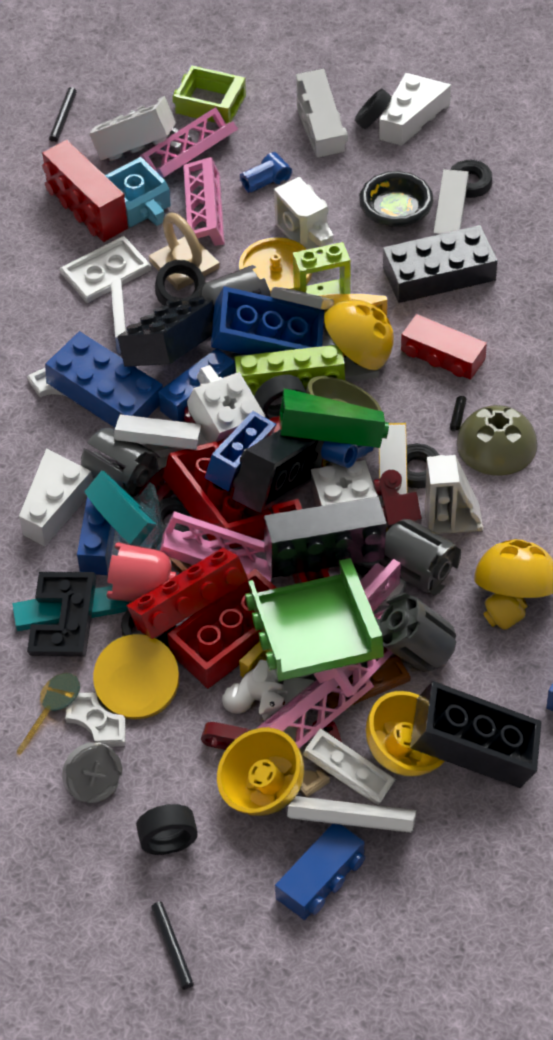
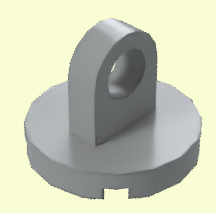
M89 742L81 745L69 754L63 765L62 780L64 787L71 796L79 801L97 803L105 800L116 791L119 785L118 780L122 776L123 770L121 760L114 750L102 743Z

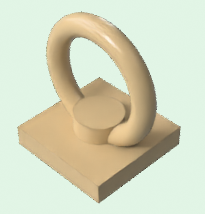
M168 213L164 217L163 230L168 246L149 255V261L158 271L167 262L173 260H186L194 263L201 270L204 277L220 268L219 262L198 241L193 229L183 217L177 213ZM173 223L181 230L185 237L177 240ZM174 273L166 278L177 291L194 282L189 276L181 273Z

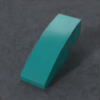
M101 471L84 491L101 515L130 545L140 546L157 525L141 510L142 507L105 471Z

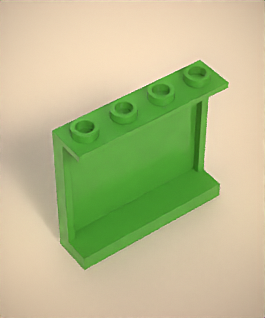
M351 558L339 561V575L257 593L253 580L248 581L250 593L245 594L249 611L254 610L252 619L255 630H261L259 633L262 650H268L266 653L269 670H275L278 681L384 657L382 633Z

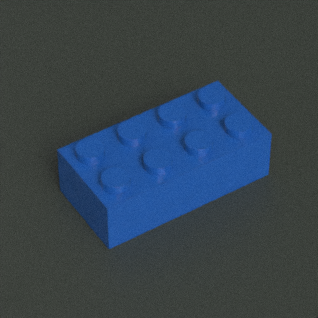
M223 286L214 305L211 347L244 355L321 347L323 345L325 309Z
M81 331L74 335L45 363L46 383L114 428L120 415L148 418L160 406L158 391L163 388L162 383L135 366L124 367L123 359Z

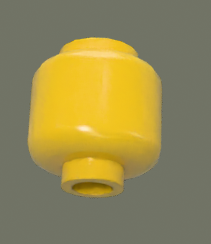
M494 593L485 600L487 611L483 615L492 627L498 625L501 629L507 630L526 616L525 608L528 605L524 598Z

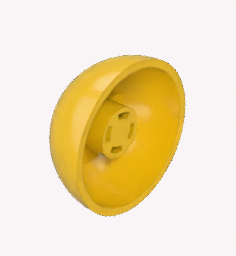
M346 300L335 304L325 312L324 321L326 329L334 343L348 358L369 370L382 368L391 355L394 335L390 321L381 309L367 301Z
M520 539L508 540L494 545L481 557L474 573V581L481 588L504 596L519 598L548 596L553 594V559L546 550L535 543Z
M407 691L387 693L375 702L366 722V739L372 755L384 768L398 775L420 776L434 771L445 761L410 749L416 702L419 695Z
M257 728L244 733L230 744L219 762L217 786L221 797L230 807L247 815L265 816L282 810L291 803L301 788L304 777L302 754L294 740L281 730Z

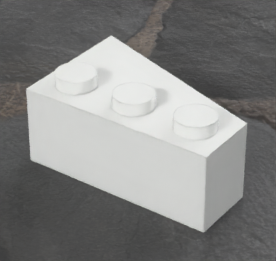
M406 73L392 96L389 105L380 117L379 140L401 146L421 130L424 124L429 120L432 121L436 118V114L450 106L451 85Z
M165 96L159 98L158 103L145 108L143 105L136 108L137 112L126 116H118L94 127L89 135L100 160L109 158L110 161L122 157L123 152L131 150V153L145 148L144 145L150 142L156 145L167 140V136L176 122Z
M456 455L427 457L425 514L427 528L437 534L483 531L479 502Z

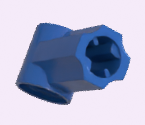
M272 152L263 158L260 165L241 173L240 181L248 193L254 192L272 182L279 185L281 181L289 180L292 175V168L278 153Z
M325 441L322 446L321 455L324 460L350 468L358 458L372 452L374 447Z

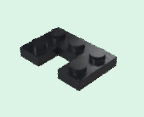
M39 572L35 599L38 603H62L59 625L31 624L27 648L30 656L86 657L97 580L94 572Z

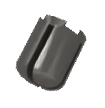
M250 265L204 283L199 289L198 297L203 296L204 300H213V305H215V301L223 286L269 297L271 294L265 278L259 279L253 270L257 267Z
M102 428L93 434L87 443L114 460L84 448L81 455V466L91 471L92 479H95L101 471H105L134 499L144 485L160 471L156 468V457L160 458V456L139 443L115 440V429Z
M402 519L391 526L386 532L384 559H379V562L385 568L393 559L400 562V578L425 593L435 596L445 588V585L441 583L449 575L452 567L458 568L461 559V549L456 547L452 541L416 521Z
M407 593L397 594L387 600L386 603L389 606L383 612L380 620L375 618L382 633L383 647L414 669L422 672L433 671L435 668L445 665L456 647V633L452 624L417 597L410 596Z

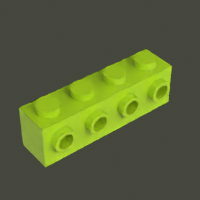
M337 345L235 356L236 373L240 372L253 396H255L258 388L264 382L280 375H292L299 378L305 390L309 381L314 377L330 376L345 380L343 352Z

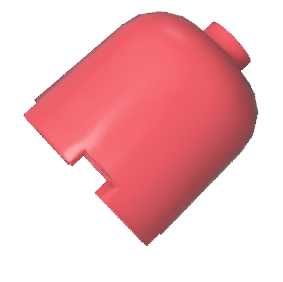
M117 542L115 549L119 550L118 556L112 555L107 579V583L113 584L112 591L107 592V598L133 602L175 577L177 572H172L169 556L159 550Z

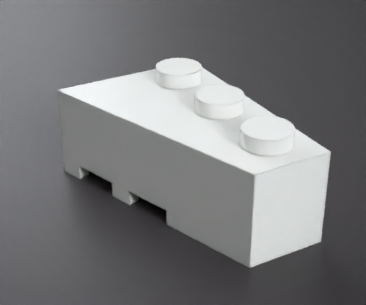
M324 69L296 74L297 112L316 157L345 152V142H348L346 128H342L340 115L337 112Z
M46 448L19 515L22 534L46 546L87 499L84 491L92 483L91 471Z

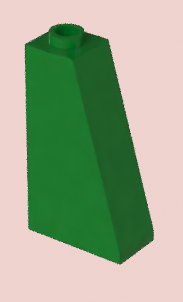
M283 389L279 413L281 435L381 448L382 438L387 439L389 422H385L384 412L291 389Z

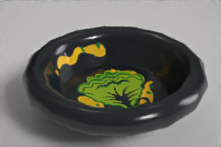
M390 171L376 175L363 185L359 193L360 207L365 215L374 222L389 227H405L419 222L429 214L434 203L433 192L426 181L415 174L403 171Z

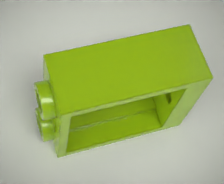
M192 65L188 73L183 75L179 89H176L173 93L172 102L175 104L176 114L198 119L213 108H217L225 124L232 122L246 96L245 77ZM196 88L225 94V97L221 104L192 98V95ZM213 116L207 119L209 122L216 123Z
M340 242L294 252V290L317 296L351 294V260L344 243ZM337 267L340 268V279L307 286L306 274Z

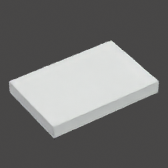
M122 236L61 267L60 273L83 300L89 303L112 291V280L121 279V284L124 285L152 269L149 262L125 236Z
M120 415L114 430V439L195 450L197 449L200 437L201 424Z

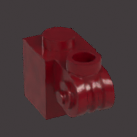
M387 470L379 479L373 480L377 496H382L383 506L381 507L388 530L402 519L414 520L421 524L422 517L417 492L399 494L397 492L402 485V476L398 471Z

